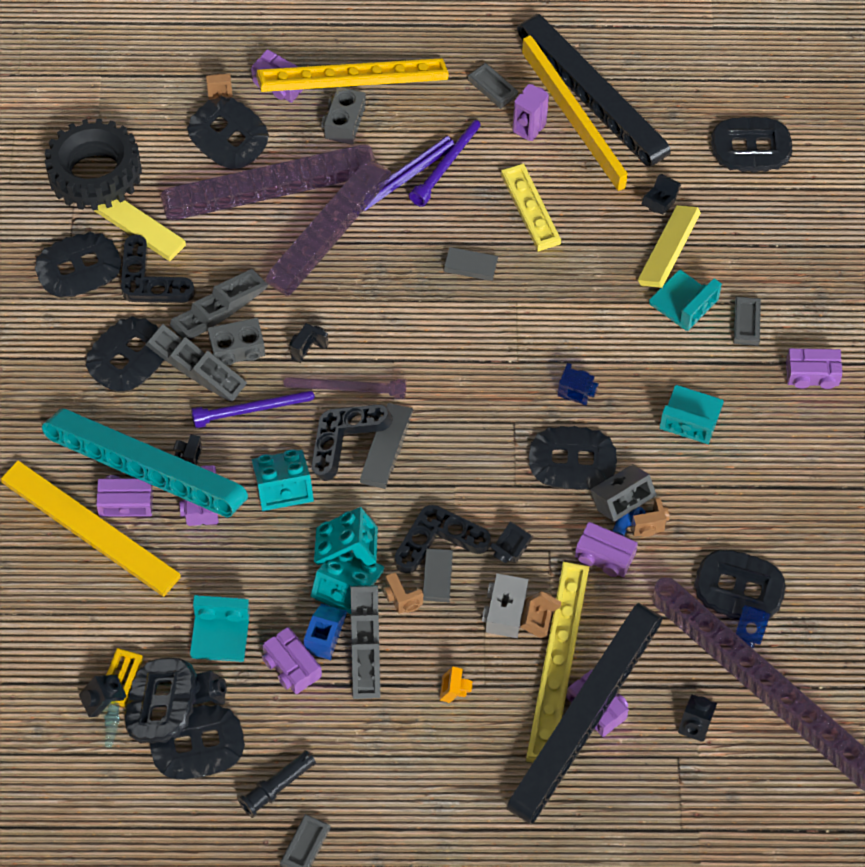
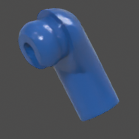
M637 507L616 520L613 532L625 536L627 528L632 525L633 516L646 514V511L642 507Z

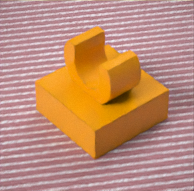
M452 666L443 675L440 701L450 703L457 696L466 697L467 692L470 693L472 691L473 681L462 679L463 669Z

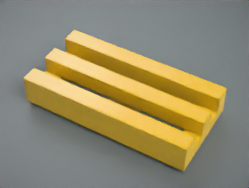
M117 648L106 675H114L121 657H126L118 675L121 685L131 660L134 659L123 688L126 698L123 701L111 702L112 704L119 703V706L125 707L132 681L141 667L143 655Z

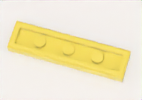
M524 163L501 170V177L537 251L560 245L561 238Z
M116 199L111 202L112 207L106 208L105 204L98 205V210H94L129 235L137 234L143 236L146 239L147 247L169 262L186 246L184 239L125 200L120 203Z
M676 206L638 278L641 286L663 287L701 213L698 207Z

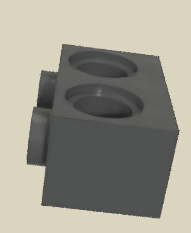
M337 87L335 95H331L329 99L328 109L330 110L328 114H324L321 128L325 129V139L353 145L366 108L365 92Z
M258 318L208 328L212 354L227 366L235 362L253 361L265 356L264 340Z

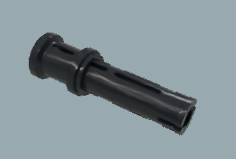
M304 750L302 754L270 779L257 782L256 788L247 795L238 797V802L243 810L251 818H254L259 809L268 802L273 803L277 798L276 794L312 766L316 765L314 757L312 755L308 757L310 753Z

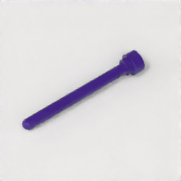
M473 120L424 184L415 186L409 193V198L414 204L420 207H424L431 198V189L480 128V121Z
M306 391L212 410L202 409V406L191 408L192 419L196 429L206 427L210 420L312 401L315 395L312 391Z

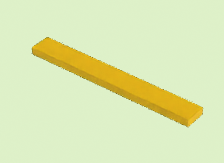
M530 35L523 38L522 54L617 191L625 189L628 173L533 37Z
M443 58L257 70L256 73L261 92L448 80L449 76Z
M17 461L1 478V482L161 596L164 597L181 578L180 573L20 461Z

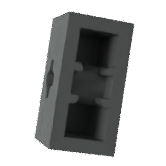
M634 464L590 490L597 511L614 522L657 496L650 474Z

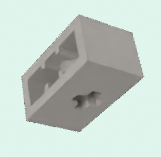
M496 574L495 583H489L487 598L491 599L490 607H484L482 622L486 623V633L518 639L529 579Z

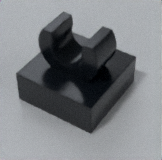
M190 434L188 443L176 440L173 451H176L174 456L197 465L202 452L201 436Z

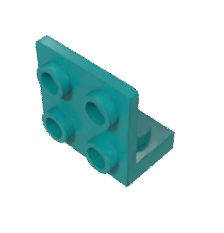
M678 270L649 300V304L688 332L719 300L722 283L714 278L708 285H701L682 270Z
M675 385L668 406L665 405L659 429L709 445L724 400Z
M287 450L284 453L275 455L264 454L252 459L262 511L314 502L311 477L303 450Z
M361 506L352 511H347L331 521L323 522L316 528L314 562L317 565L323 564L351 550L367 567L376 563L378 527Z
M351 551L346 552L321 565L316 572L310 597L330 606L347 610V613L351 614V586L374 585L385 567L378 563L367 567Z
M194 595L193 608L195 620L190 657L192 659L244 662L250 620L249 599Z

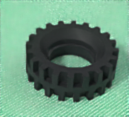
M97 118L96 123H88V119L82 120L83 125L75 126L74 123L68 125V131L59 130L57 132V140L51 138L49 141L50 149L45 150V166L50 187L52 190H55L56 197L58 199L64 197L65 204L71 206L73 202L77 203L78 209L81 210L84 209L85 205L91 206L92 210H98V205L105 204L106 208L112 207L111 202L116 199L120 203L125 200L124 194L127 192L132 195L135 191L133 184L139 185L141 181L139 174H142V166L134 135L132 133L128 135L127 128L123 125L118 129L116 122L111 120L108 124H103L102 119ZM89 156H106L117 163L112 172L99 178L84 179L72 173L73 167L80 160Z

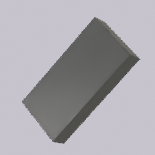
M484 63L468 75V81L500 109L518 96V90L487 63Z
M449 247L444 272L493 281L498 256Z
M735 298L734 344L759 346L761 298Z
M426 549L423 601L450 602L453 550Z
M305 814L280 861V866L311 867L331 829V825Z

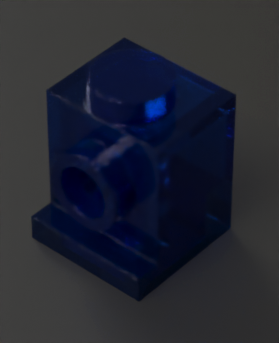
M567 363L559 382L558 397L587 406L589 398L595 397L599 383L594 382L595 376L583 370L572 369V364Z
M744 605L734 636L740 638L738 643L754 648L755 643L761 645L771 613ZM747 624H756V632H748L746 629Z

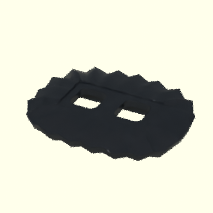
M219 96L216 99L207 100L191 116L187 127L189 138L197 148L212 161L228 169H240L252 163L265 149L269 137L267 127L259 116L254 114L243 103L237 102L233 97ZM218 117H222L228 122V125L221 132H216L210 127ZM235 132H240L246 138L239 146L234 147L228 142V139Z
M767 117L730 118L717 124L711 133L712 154L717 159L719 165L726 166L730 171L739 170L741 172L750 171L756 173L758 171L767 172L771 169L778 170L783 165L788 164L792 156L790 132L778 120ZM745 140L747 150L735 151L732 141ZM756 140H769L771 149L758 150Z
M90 231L84 235L76 234L73 237H65L62 241L54 242L51 247L44 248L42 253L36 257L35 271L41 285L49 294L60 298L75 297L96 290L115 279L121 268V258L112 240L106 238L102 233L95 234ZM89 253H95L98 263L85 266L81 257ZM68 261L72 262L75 271L62 275L58 265Z
M131 316L127 319H120L116 325L110 326L105 333L101 334L99 340L93 344L92 349L87 353L85 365L89 374L99 384L116 392L131 391L142 385L165 360L146 345L140 351L135 352L127 344L134 337L147 343L159 327L146 318L138 319ZM118 354L129 360L123 369H118L110 363Z
M577 426L548 427L546 430L538 432L530 444L529 467L532 474L542 484L553 488L591 490L614 476L616 472V447L613 445L611 438L604 435L600 430H591L587 427L579 428ZM554 450H566L568 452L567 463H554L552 461V452ZM581 451L592 452L594 454V463L592 465L579 464L578 453Z
M717 550L707 555L700 563L694 582L696 596L704 604L705 608L713 609L718 614H724L729 618H737L741 621H752L755 623L770 620L780 610L786 590L783 574L776 566L756 556L733 550ZM725 574L736 579L733 590H726L718 586L721 575ZM748 582L762 587L758 598L749 597L744 594Z
M159 658L147 662L137 671L128 694L125 713V726L130 738L135 739L139 743H166L170 738L179 736L182 729L188 726L189 716L193 713V704L196 701L195 692L197 690V674L192 664L180 658ZM160 682H172L168 695H156L157 685ZM155 707H167L164 720L151 721L152 711Z
M217 704L193 707V713L189 716L188 726L182 729L179 736L170 738L166 743H150L154 765L163 775L172 779L187 780L211 776L231 768L240 760L245 743L240 720L230 709L223 708ZM208 731H217L220 743L216 746L205 747L202 741V734ZM189 736L191 738L192 750L177 753L174 743L175 739Z

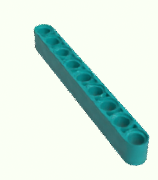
M59 409L42 425V431L49 440L221 516L231 517L248 499L245 488L240 484L70 410Z

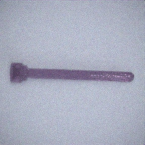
M287 377L283 380V385L287 388L389 393L395 399H405L407 382L406 379L396 378L395 381H390V383Z

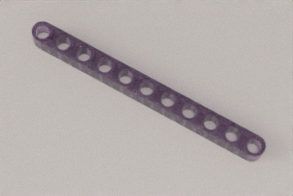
M668 577L659 579L655 584L652 598L655 607L853 783L865 791V747L679 583ZM666 591L670 593L671 596H663L660 594V592ZM680 609H687L691 613L683 614ZM706 626L710 628L711 631L705 632L702 631L699 627ZM720 644H727L731 649H723L720 647ZM740 662H747L752 667H743ZM760 680H768L772 685H763ZM781 698L790 699L792 704H785ZM809 716L813 722H805L801 717ZM828 734L834 738V741H827L822 735ZM843 753H851L855 759H847Z

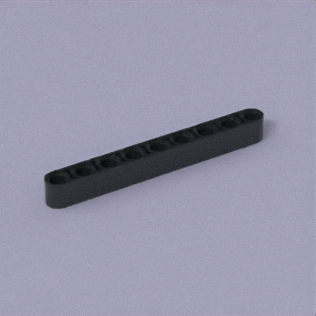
M535 14L517 25V32L522 41L523 38L530 35L533 37L563 82L644 165L650 168L671 154L670 146L666 140L540 14Z
M640 603L633 607L511 796L506 807L508 811L529 824L535 822L658 631L663 616Z

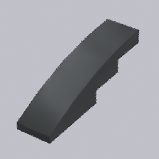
M250 269L214 286L212 294L193 302L191 310L172 318L170 327L182 339L186 337L188 340H191L206 332L209 327H214L244 307L263 292L268 284L253 269Z
M164 324L160 326L146 343L147 347L176 369L231 403L247 384L244 379L211 352L207 351L204 353L186 337L182 340Z
M388 403L386 408L393 416L392 424L386 430L376 432L360 477V483L386 489L398 454L400 455L413 408Z
M378 585L351 586L353 699L380 698Z

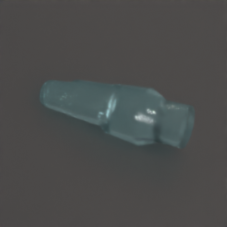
M109 705L108 712L105 715V747L108 748L113 746L120 720L118 714L119 706Z

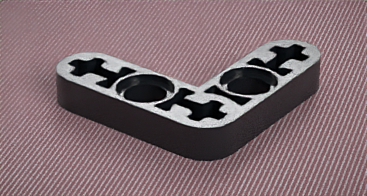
M136 234L129 236L125 240L121 279L122 295L128 302L186 303L194 298V284L189 278L146 277L148 256L146 239ZM135 245H139L137 251L138 256L134 255L133 248L135 247ZM132 264L141 266L138 272L128 271V267ZM131 281H135L136 284L134 292L129 291L132 286ZM158 285L165 288L160 294H154L151 291L153 287ZM169 286L173 288L172 293L169 291ZM182 287H186L185 293H180Z
M369 405L330 409L324 412L318 424L312 460L313 473L322 481L334 478L339 468L344 435L386 430L393 421V416L384 405ZM355 416H361L359 423L350 425L351 420ZM334 440V444L330 449L323 450L326 442Z
M428 505L421 510L395 554V566L401 573L408 574L414 572L426 555V549L430 548L436 536L472 553L483 554L490 548L491 535L485 528L436 505ZM433 514L436 515V520L427 521L428 517H431ZM453 524H457L462 527L463 531L460 534L454 535L448 531V528ZM416 534H423L426 536L427 541L423 544H416L413 542L412 537ZM479 537H482L483 542H479L478 545L474 543V539L477 540ZM410 549L413 550L411 561H408L406 564L402 563V558L406 559L410 554Z

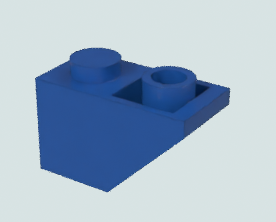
M321 604L312 615L304 638V646L311 655L331 660L347 615V610Z

